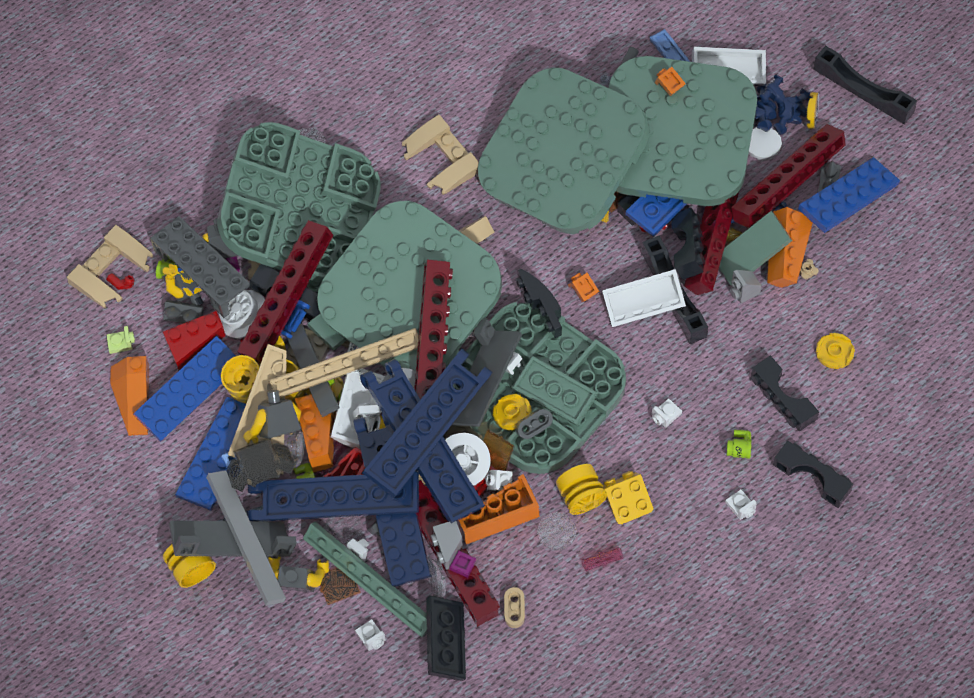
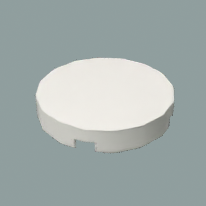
M757 127L754 128L749 155L761 161L776 157L782 146L781 137L778 132L772 128L768 132H764Z

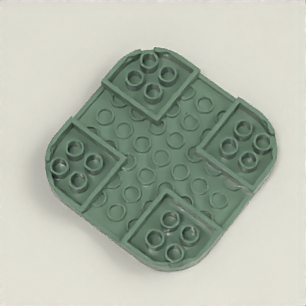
M653 56L636 57L620 65L612 75L609 89L631 98L641 107L647 116L650 135L635 165L631 164L616 191L639 197L654 195L681 199L683 203L700 206L719 205L725 203V200L735 196L741 189L745 179L757 107L756 90L749 78L740 71L730 67ZM670 67H673L686 83L684 87L672 96H669L660 83L658 85L655 84L656 75L664 68L668 70Z
M563 68L541 70L523 84L484 149L478 164L480 183L484 190L496 201L512 209L515 208L559 232L577 234L579 231L587 228L590 230L605 217L616 198L614 193L631 164H636L644 151L650 135L647 116L631 98Z
M260 123L259 126L248 129L236 147L217 218L219 234L225 245L235 254L245 259L282 270L285 260L289 257L293 245L297 242L308 220L327 226L334 236L310 279L321 284L330 269L372 218L377 207L381 188L379 174L371 166L372 162L354 149L337 143L331 146L300 135V130L279 123Z
M397 201L385 205L372 216L324 277L318 290V308L328 326L358 348L416 328L419 335L424 264L427 259L450 262V268H453V275L448 287H451L450 299L447 298V306H450L449 317H446L445 324L448 325V335L444 336V343L447 344L446 355H443L446 369L459 352L458 349L479 322L487 317L498 302L502 291L501 272L490 253L426 207L411 201ZM434 278V279H433V282H434L436 285H438V286H441V285H442V282H441L440 279H438V278ZM432 297L434 304H441L439 298ZM430 316L433 323H439L438 317ZM429 335L430 341L438 342L435 335ZM417 349L379 362V364L385 368V363L396 359L401 368L416 371ZM427 354L430 361H436L434 354ZM427 372L426 378L428 380L433 379L434 375L431 372Z
M513 302L499 310L489 322L495 330L521 332L522 336L514 351L522 358L520 367H515L512 370L514 372L513 375L505 371L479 427H471L482 436L481 440L486 446L517 468L535 474L550 473L566 465L620 403L626 387L625 367L614 351L597 339L593 341L565 322V317L562 315L561 318H558L562 326V336L554 338L552 332H548L545 325L546 319L544 316H540L538 308L532 310L530 304H517V302ZM478 339L466 350L469 356L462 366L470 371L481 347ZM531 356L538 358L598 392V396L578 427L550 411L553 417L552 424L530 439L519 437L516 430H506L499 427L493 417L494 405L496 406L500 398L506 395H521L514 391L512 386ZM453 384L456 390L460 389L459 385ZM521 395V397L526 398L529 401L532 408V412L536 411L537 409H546L541 405L535 403L534 401L528 399L527 397ZM542 415L538 418L539 422L543 420ZM526 425L522 428L523 432L527 430Z

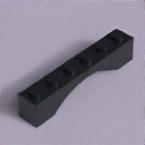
M825 45L815 57L813 70L905 125L914 114L917 104L916 99L903 91L886 89L869 81L854 70L841 54Z
M660 235L642 242L641 253L653 276L674 270L668 250ZM681 285L686 306L672 310L689 344L707 338L708 325Z

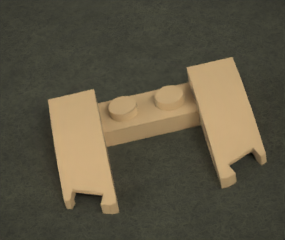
M440 115L425 123L402 142V146H407L408 153L404 154L405 160H408L434 143L450 160L452 165L427 183V187L430 189L434 185L442 188L443 195L478 174V160L471 152L468 153L451 133L449 125Z
M117 225L104 237L105 242L82 266L78 264L67 276L68 283L103 308H106L104 302L113 298L117 302L122 300L119 294L98 278L116 257L121 254L146 272L150 268L146 265L148 256L153 257V254Z

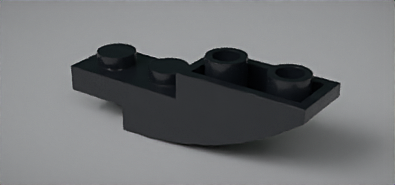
M518 269L516 283L518 288H522L524 291L523 297L526 304H530L532 310L538 308L540 316H544L546 319L545 325L548 332H552L554 338L562 336V326L558 318H561V307L556 298L536 277L523 269Z

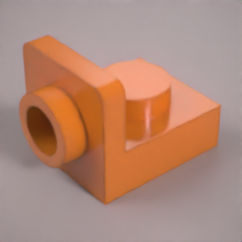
M670 67L668 70L664 68L656 75L655 84L658 85L660 83L669 96H672L686 84L673 67Z
M579 272L571 277L572 282L567 284L569 288L573 287L582 302L600 292L588 273L581 275Z

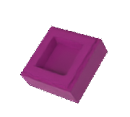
M458 550L449 568L451 571L468 578L477 560L475 557Z

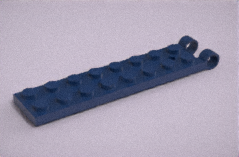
M463 349L457 353L362 472V474L393 498L493 373L487 367H484L476 377L464 368L462 364L469 356V353ZM453 384L459 385L460 389L456 390Z
M393 359L385 363V370L392 378L379 384L374 373L368 371L360 375L362 385L369 390L395 432L420 401V398L403 372L399 362ZM393 396H397L399 401H394ZM442 436L417 468V471L447 521L452 524L482 509L485 505Z
M383 413L382 418L386 428L369 433L364 417L353 420L365 468L377 455L378 447L384 446L394 433ZM417 513L376 515L391 585L397 587L432 577Z
M418 472L413 473L394 498L365 475L248 482V493H263V510L247 511L249 521L419 513ZM282 497L287 498V501L284 504L281 503Z

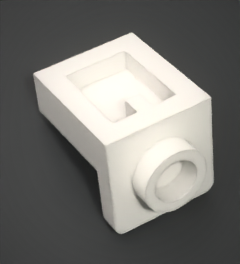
M372 397L370 399L371 404H359L353 411L354 419L360 417L377 418L382 411Z
M669 398L659 407L655 406L652 408V419L656 424H662L665 428L682 414V410Z
M488 471L486 476L487 490L501 491L508 483L512 484V471Z
M739 490L725 501L740 520L744 517L749 518L756 512L757 502L755 500L751 501L742 490Z
M372 619L355 630V633L368 651L379 649L386 640L384 632L379 630Z

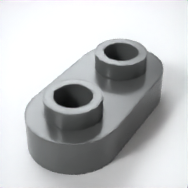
M537 409L518 421L515 427L517 435L524 439L534 437L552 424V414L546 409ZM540 415L543 416V420L541 422H539L538 420ZM524 425L527 426V430L525 432H523L522 430Z

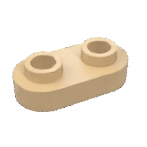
M516 587L508 589L504 595L505 623L511 628H518L525 621L524 593ZM517 597L518 601L512 602L511 598ZM517 616L518 620L513 621L511 620V617Z

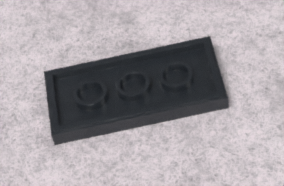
M429 595L426 597L428 675L464 681L466 679L464 603Z

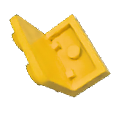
M628 471L622 474V478L617 480L611 478L604 481L603 489L607 493L609 504L618 524H624L653 511V506L641 474Z

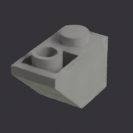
M733 271L730 292L734 299H738L740 303H743L761 293L762 285L752 271Z
M456 521L452 524L446 522L434 526L433 534L431 535L433 545L438 546L439 552H437L439 563H444L446 570L450 569L449 567L455 555L463 545L462 536Z

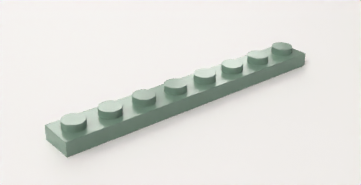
M313 522L310 524L303 537L308 544L419 636L424 637L427 634L426 613L318 523Z

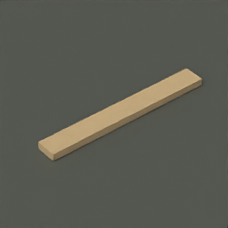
M416 328L271 379L269 380L272 390H279L280 398L413 351L418 347Z

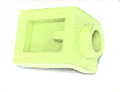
M124 326L123 332L107 334L109 353L133 350L132 343H135L134 333L129 331L128 326Z

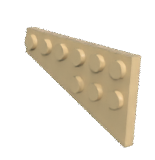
M268 344L228 455L283 474L284 434L270 439L259 437L258 435V442L254 443L251 439L249 444L243 438L244 433L249 431L254 423L258 406L269 402L267 391L272 390L269 380L286 374V350Z

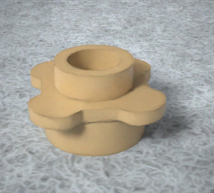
M807 259L806 262L802 263L800 275L803 279H808L818 274L819 270L813 265V260Z

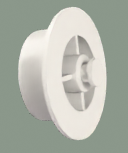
M244 290L228 302L230 314L225 318L219 314L226 335L236 339L245 338L249 326L257 316V311L265 301V298L260 293L254 290Z
M458 433L448 437L445 441L470 482L475 486L485 478L489 471L491 459L488 447L480 438L473 434Z

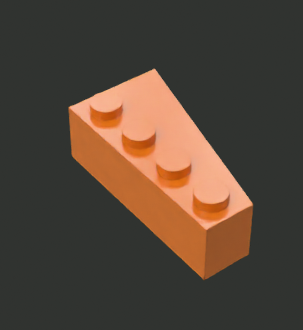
M788 207L773 213L793 241L768 260L767 283L780 288L797 283L813 223L803 213Z
M312 394L295 398L296 406L301 410L300 423L313 472L332 468L334 445L333 438L330 436L336 416L335 411L322 417Z
M524 474L520 475L518 480L512 484L508 483L495 495L493 493L488 496L487 500L483 502L485 506L459 520L458 527L467 545L540 517L539 505Z

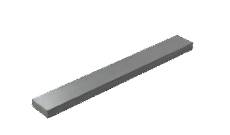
M226 470L208 473L206 478L265 605L283 603L286 597Z

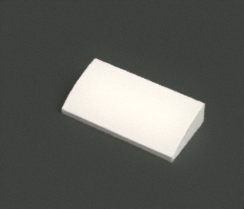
M694 47L692 50V62L730 67L747 76L753 85L766 84V50Z
M676 269L602 291L612 327L686 306Z
M365 369L346 374L339 401L340 408L337 409L330 436L344 445L359 449V440L353 422V411L359 404H371L370 399L372 398L371 393L362 385L360 375L368 372ZM374 373L380 384L385 376ZM364 418L368 433L372 432L375 418Z

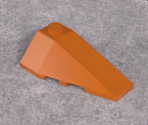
M146 356L126 357L111 366L110 384L128 435H148V429L133 414L149 399V363Z

